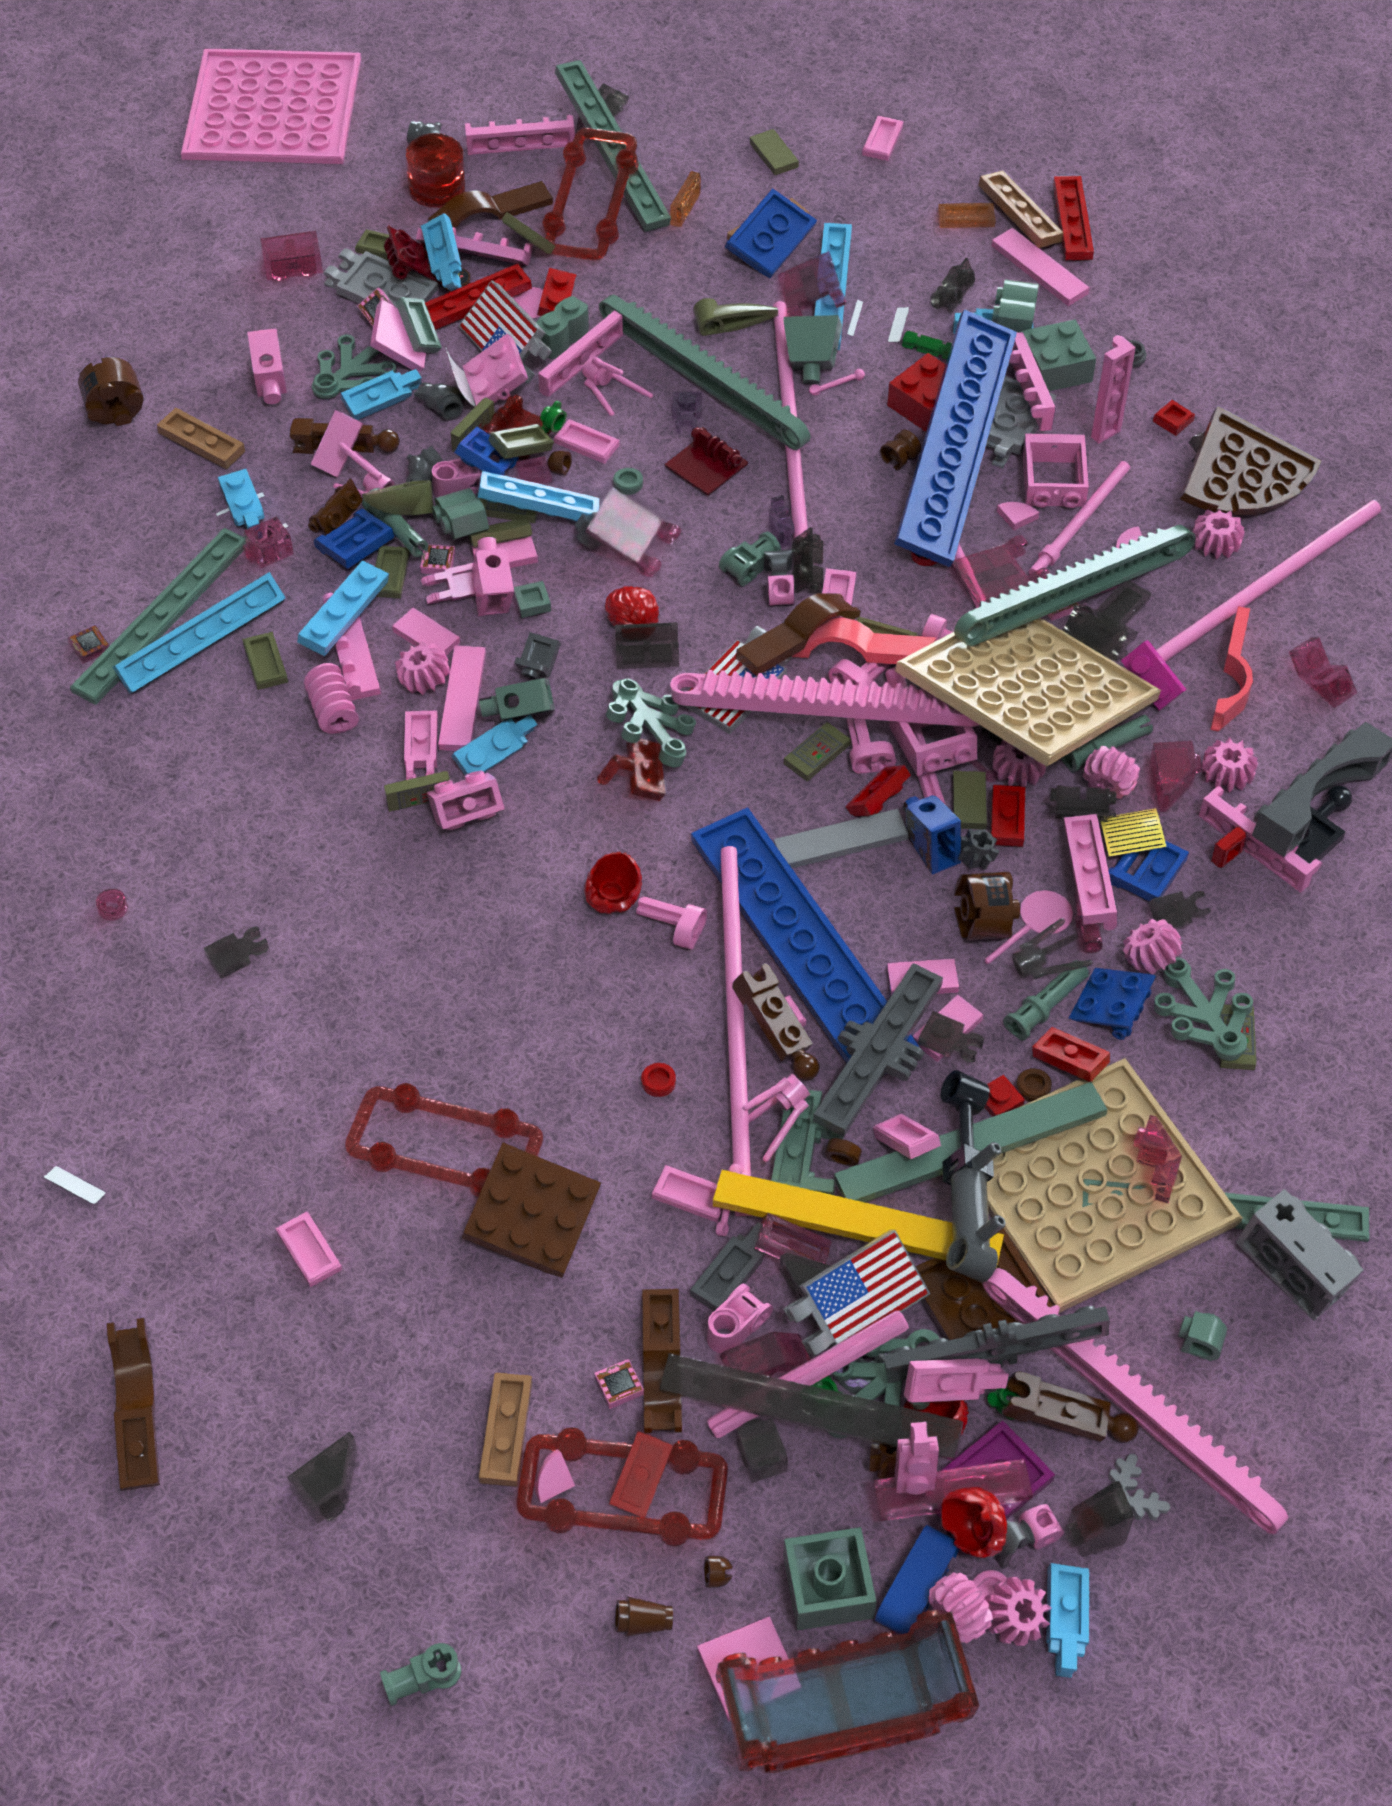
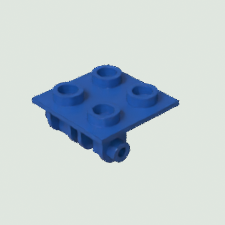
M1094 968L1069 1019L1077 1022L1111 1026L1113 1030L1112 1035L1119 1040H1124L1125 1037L1131 1035L1133 1021L1139 1019L1140 1013L1144 1009L1143 1004L1152 993L1150 988L1156 976L1153 974Z

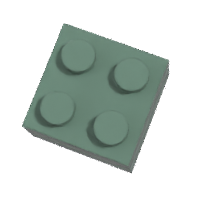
M1076 319L1021 331L1024 333L1048 391L1093 382L1096 357Z
M861 1527L784 1539L783 1558L797 1631L874 1619L876 1597Z

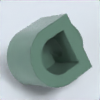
M1195 1311L1192 1318L1184 1316L1178 1337L1184 1338L1181 1351L1209 1361L1217 1360L1220 1357L1227 1334L1226 1325L1218 1316L1210 1313Z

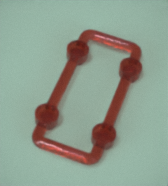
M583 128L576 132L573 142L565 146L563 157L566 166L553 210L548 212L542 221L546 233L545 239L555 245L551 254L599 260L606 255L609 244L614 243L618 239L619 231L616 220L629 175L636 172L639 167L636 155L638 142L634 135L617 131ZM585 139L626 144V148L619 151L616 156V165L619 172L606 218L600 220L596 226V235L599 240L596 249L555 244L556 237L561 236L566 230L563 212L576 168L582 166L586 161L583 148Z
M403 1083L395 1089L375 1086L365 1093L347 1135L345 1148L350 1156L368 1161L371 1168L375 1171L387 1172L395 1168L470 1187L469 1189L473 1192L472 1194L479 1197L490 1169L478 1168L472 1173L398 1155L395 1148L386 1142H378L371 1148L359 1145L377 1100L393 1103L394 1108L401 1113H410L418 1109L489 1127L500 1138H511L516 1134L528 1137L529 1141L525 1151L535 1156L539 1154L544 1136L538 1126L519 1121L518 1115L508 1108L500 1109L496 1113L491 1114L420 1096L415 1086Z
M570 1427L562 1430L558 1435L537 1434L527 1442L516 1508L523 1518L531 1521L546 1522L548 1528L556 1533H565L575 1525L660 1535L662 1541L667 1545L680 1546L688 1539L709 1540L719 1533L722 1526L728 1465L719 1454L699 1451L697 1446L691 1441L680 1440L673 1444L674 1447L668 1463L676 1473L689 1474L697 1467L713 1468L706 1524L690 1523L683 1513L677 1511L669 1512L661 1519L575 1510L570 1501L562 1498L552 1500L547 1506L532 1505L541 1449H558L562 1453L564 1460L569 1462L577 1461L585 1454L626 1459L632 1447L631 1443L587 1439L581 1430Z

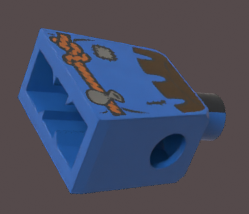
M931 795L921 800L916 796L907 799L903 804V810L906 813L908 839L931 874L933 875L960 864L961 860L958 857L961 853V820L937 796Z

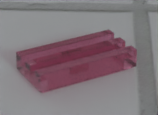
M767 1213L763 1217V1227L759 1230L758 1236L760 1238L755 1244V1249L812 1274L818 1275L825 1270L832 1243L831 1240L773 1214ZM771 1229H776L796 1239L786 1238L780 1234L771 1231ZM800 1241H803L809 1245L821 1249V1251L818 1252L807 1246H804L803 1243Z

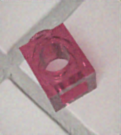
M277 517L244 530L246 544L243 545L244 552L249 561L255 560L261 569L294 554L291 536Z

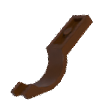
M543 181L493 196L478 190L468 191L453 197L428 218V222L443 213L450 218L454 228L470 215L480 212L492 213L502 220L506 212L516 216L552 205L553 197Z
M818 593L799 603L787 616L784 623L736 650V659L757 676L758 673L767 671L803 650L814 631L825 621L836 616L855 620L860 617L861 611L846 602L841 594Z
M642 1289L644 1433H652V1430H675V1433L682 1432L679 1289Z
M144 1318L136 1319L137 1328L117 1331L114 1322L106 1323L116 1386L114 1422L121 1491L160 1485L154 1417L153 1368Z

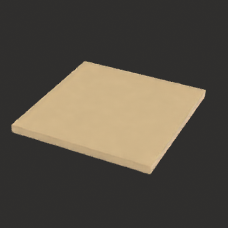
M1042 618L1033 620L974 646H967L952 632L899 660L895 668V672L1046 767L1158 700L1161 691Z
M1126 1058L1105 1067L1092 1081L1107 1107L1106 1116L1001 1153L993 1160L994 1177L987 1182L988 1213L992 1218L995 1215H1000L1004 1218L1006 1223L1004 1230L1051 1304L1060 1307L1059 1313L1204 1243L1242 1222V1216ZM1081 1078L1027 1104L1089 1082ZM1083 1179L1101 1180L1103 1183L1100 1186L1089 1185L1088 1187L1084 1184ZM1110 1181L1130 1183L1128 1188L1106 1186V1183ZM1139 1185L1146 1186V1188L1133 1189ZM1114 1190H1119L1123 1193V1195L1119 1196L1111 1192ZM1083 1191L1088 1193V1203H1092L1091 1205L1082 1207Z

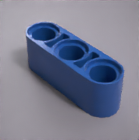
M929 1525L923 1528L876 1614L875 1622L908 1640L912 1639V1632L916 1623L922 1621L930 1606L928 1599L930 1595L929 1590L936 1585L937 1581L947 1575L952 1557L956 1558L960 1548L954 1545L955 1539Z

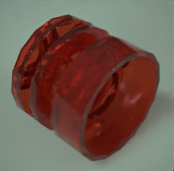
M429 133L411 141L406 149V167L408 172V191L415 202L429 208H441L453 197L465 192L464 152L457 140L442 133Z

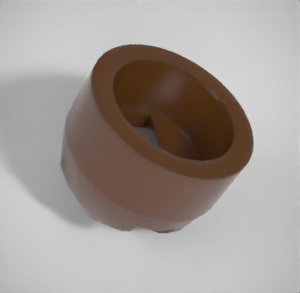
M554 451L550 454L547 465L551 472L559 475L567 474L572 465L570 452Z
M723 1556L705 1557L704 1574L707 1588L722 1587L731 1581L733 1575L725 1574V1570L733 1568L727 1558Z

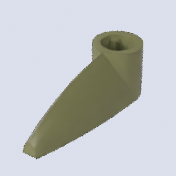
M711 298L699 300L693 307L699 331L703 336L740 330L779 316L777 307L753 303L718 305Z
M429 480L406 482L362 494L364 501L369 505L394 515L432 513V506H434L432 484Z

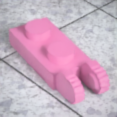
M473 563L448 568L444 572L423 577L421 579L423 586H433L445 581L448 586L447 591L435 592L427 596V604L430 605L450 599L455 601L475 596L472 572Z
M437 710L405 711L404 765L406 780L416 778L415 768H426L425 776L434 774L435 768H437L438 753Z

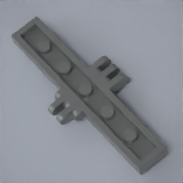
M913 963L873 1024L863 1022L860 1025L853 1021L847 1022L844 1027L845 1031H841L837 1038L840 1043L848 1046L846 1050L852 1056L815 1111L813 1122L844 1137L885 1073L902 1081L909 1079L911 1076L910 1071L915 1070L918 1065L917 1061H920L924 1056V1051L906 1040L941 988L943 977Z
M1086 1306L1079 1308L1073 1314L1063 1316L1049 1314L1039 1318L1036 1322L1027 1324L1019 1322L1007 1324L1006 1320L998 1321V1328L992 1329L991 1323L983 1324V1331H972L963 1338L954 1340L940 1338L930 1341L926 1346L917 1348L898 1347L889 1354L883 1355L888 1384L907 1379L910 1361L979 1358L988 1360L989 1363L1000 1364L1001 1367H1003V1360H1007L1009 1365L1017 1364V1355L1108 1336L1110 1319L1106 1306L1100 1308Z

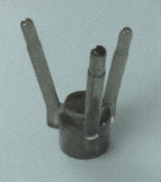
M1060 918L1030 941L1019 945L1020 950L1011 954L1014 966L1021 978L1032 975L1033 979L1036 980L1044 975L1080 969L1093 964L1092 960L1089 959L1042 968L1043 965H1046L1045 955L1079 938V935L1074 933L1043 949L1036 946L1065 923L1064 918Z

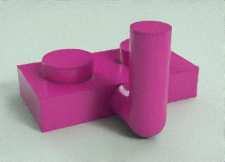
M1148 640L1144 641L1121 660L1128 671L1161 690L1158 700L1153 702L1158 710L1166 707L1187 690Z

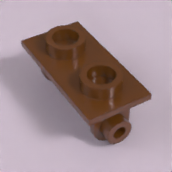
M349 479L343 486H338L335 489V493L325 503V507L309 518L310 523L308 527L311 531L317 533L319 530H322L326 536L341 526L359 507L363 499L352 479Z

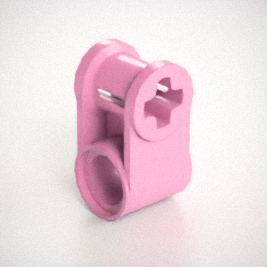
M460 458L438 462L432 468L433 494L436 497H440L466 488H470L476 494L478 493L482 470L477 467L472 468Z
M744 1283L739 1285L730 1294L728 1299L712 1312L709 1317L707 1329L709 1347L717 1353L725 1354L732 1352L770 1317L773 1306L769 1303H762L750 1293L748 1285ZM728 1329L731 1333L720 1334L717 1330Z

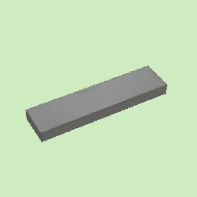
M894 809L774 839V844L791 868H796L908 840V831L899 810Z

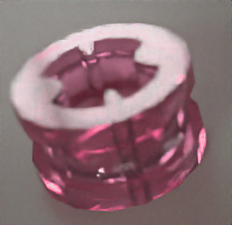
M107 889L97 896L96 907L103 919L114 921L122 918L127 913L128 904L122 891ZM109 901L113 904L117 902L118 906L115 908L112 906L107 907L106 903Z

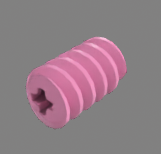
M323 663L311 669L304 679V686L311 701V706L314 709L315 717L318 720V725L323 732L328 734L352 730L358 724L359 717L355 712V706L345 684L344 676L341 675V669L335 664Z

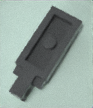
M757 1222L746 1237L741 1234L737 1237L733 1236L690 1289V1296L715 1311L739 1285L745 1284L763 1262V1258L766 1255V1250L763 1249V1246L770 1239V1229Z

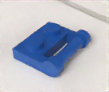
M479 427L474 428L459 443L454 453L460 456V459L468 466L504 476L507 469L513 468L518 463L519 457L504 459L488 441L490 434ZM493 455L499 457L497 463L490 459Z
M363 508L353 514V518L326 536L320 535L314 539V545L321 553L329 555L347 569L395 538L393 529Z
M1165 840L1166 847L1151 849L1134 876L1127 873V871L1141 851L1123 854L1116 866L1108 870L1111 885L1117 888L1121 887L1157 905L1187 861L1189 852Z

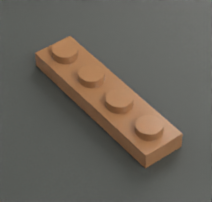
M1003 170L980 176V188L1038 248L1062 242L1064 234L1062 230Z

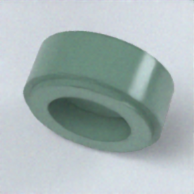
M634 468L620 469L613 477L614 488L617 492L624 495L635 494L643 487V476L640 471Z

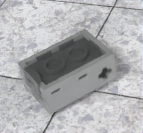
M1285 1189L1252 1216L1236 1240V1243L1313 1321L1343 1297L1364 1271L1359 1265L1357 1258L1350 1251L1344 1250L1332 1238L1329 1229L1322 1223H1318L1306 1211L1301 1200L1291 1196Z

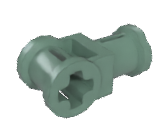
M768 531L763 532L752 545L744 541L739 546L728 549L719 561V569L723 572L731 573L737 578V583L744 587L764 570V551H779L781 546L772 533Z
M444 1643L433 1644L425 1653L410 1658L411 1664L389 1673L386 1670L380 1671L391 1706L396 1705L398 1699L418 1691L424 1694L437 1688H450L457 1683L462 1672L454 1648ZM444 1660L447 1670L444 1672H439L437 1668V1662Z

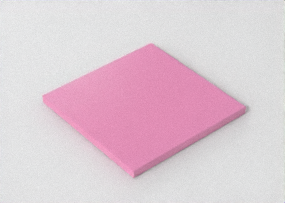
M204 49L181 151L182 160L343 164L361 63V53Z

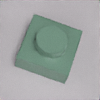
M543 581L514 587V598L521 618L551 611V602Z

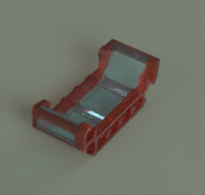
M938 1610L926 1611L916 1617L917 1622L911 1625L908 1633L896 1635L894 1631L884 1632L876 1635L873 1641L860 1644L858 1640H847L837 1644L835 1649L820 1652L819 1648H811L798 1653L797 1658L782 1661L781 1657H770L760 1661L757 1665L755 1658L747 1657L746 1653L743 1652L734 1653L723 1658V1662L718 1663L715 1676L717 1683H721L736 1743L735 1757L739 1771L749 1772L754 1767L763 1765L766 1773L792 1770L935 1736L941 1733L939 1727L943 1724L956 1721L963 1723L973 1718L980 1705L952 1612L940 1614Z

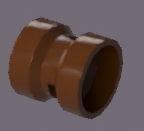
M906 429L901 430L894 436L893 441H887L880 448L881 458L886 464L893 459L898 462L893 467L895 470H900L907 464L908 459L915 458L921 452L920 441L914 433Z

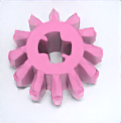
M1220 509L1215 513L1206 510L1205 514L1198 515L1192 529L1196 536L1195 550L1204 549V557L1214 553L1216 560L1221 556V553L1229 558L1233 552H1238L1245 533L1244 527L1241 525V518L1232 517L1231 511L1222 513Z
M422 641L417 647L410 645V650L408 652H400L401 658L395 662L397 678L400 684H403L411 694L418 691L424 695L429 689L435 691V686L445 684V677L450 675L448 658L441 648L439 649L434 642L427 645Z
M1230 737L1225 743L1217 739L1213 746H1208L1204 753L1201 769L1202 773H1206V783L1215 781V788L1225 785L1229 793L1233 790L1234 785L1242 791L1246 787V783L1251 784L1255 777L1258 762L1257 758L1253 756V748H1244L1243 740L1236 744L1232 742Z
M1005 740L1001 742V745H997L994 750L993 772L998 773L999 781L1008 778L1009 786L1019 782L1021 787H1025L1027 781L1035 786L1039 777L1043 778L1046 772L1045 765Z
M1101 746L1088 756L1085 762L1083 778L1088 781V786L1098 790V793H1103L1108 798L1113 795L1118 799H1122L1124 795H1129L1134 790L1140 768L1134 764V758L1125 755V751H1117L1114 746L1110 749L1106 746Z
M1151 919L1148 924L1143 925L1140 923L1138 929L1130 931V937L1123 941L1125 946L1123 951L1129 965H1132L1139 973L1146 974L1149 972L1150 974H1155L1157 970H1165L1167 965L1176 963L1175 957L1182 953L1181 945L1183 943L1176 928L1168 924L1165 919L1157 922Z
M953 1572L948 1577L944 1576L929 1590L930 1595L928 1599L933 1607L932 1612L937 1616L939 1624L943 1625L946 1629L947 1634L952 1635L956 1641L968 1643L973 1639L976 1640L986 1633V1629L992 1626L991 1620L993 1615L988 1608L989 1603L982 1596V1591H979L974 1582L968 1580L966 1575Z
M1008 1577L1006 1583L997 1582L993 1585L995 1595H987L984 1598L991 1605L990 1611L993 1615L992 1626L988 1628V1631L992 1634L999 1633V1641L1002 1643L1010 1644L1013 1641L1016 1646H1025L1028 1644V1640L1036 1641L1041 1638L1039 1628H1047L1050 1625L1043 1617V1612H1048L1052 1607L1041 1603L1046 1592L1042 1589L1034 1590L1035 1581L1030 1579H1023L1021 1581L1018 1577Z

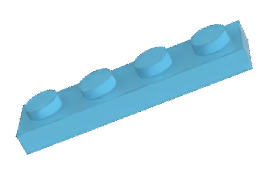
M486 471L481 473L478 498L492 503H504L519 509L538 511L548 516H559L576 522L582 514L587 516L588 514L591 515L593 511L598 512L599 498Z
M362 560L298 634L297 643L325 656L387 584L389 573Z

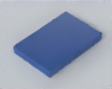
M772 188L726 242L725 248L762 275L771 278L814 228L817 220Z

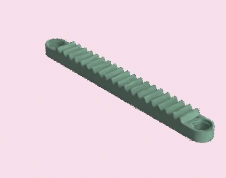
M614 294L599 303V311L604 319L614 310L622 314L623 333L789 448L799 450L810 441L811 436L807 426L799 418L791 414L790 406L782 407V401H774L772 394L765 396V389L757 390L756 383L749 384L747 377L741 379L740 373H732V367L730 366L724 368L723 361L716 362V356L714 355L708 357L707 350L700 351L698 344L692 346V340H684L683 334L676 335V329L668 330L667 323L660 324L659 318L652 319V313H644L643 307L637 308L635 302L627 303Z
M1176 525L1167 530L1158 528L1155 534L1148 532L1146 537L1138 536L1137 541L1131 539L1128 545L1121 543L1119 548L1112 547L1110 552L1102 551L1101 556L1095 554L1092 560L1085 558L1083 564L1075 562L1074 568L1066 566L1065 571L1056 570L1055 575L1047 574L1046 579L1037 578V583L1029 581L1027 587L1018 586V591L1010 589L1008 595L1000 593L999 599L991 597L989 603L981 601L979 608L967 612L958 620L954 634L967 646L977 645L1178 560L1191 551L1196 536L1183 525Z

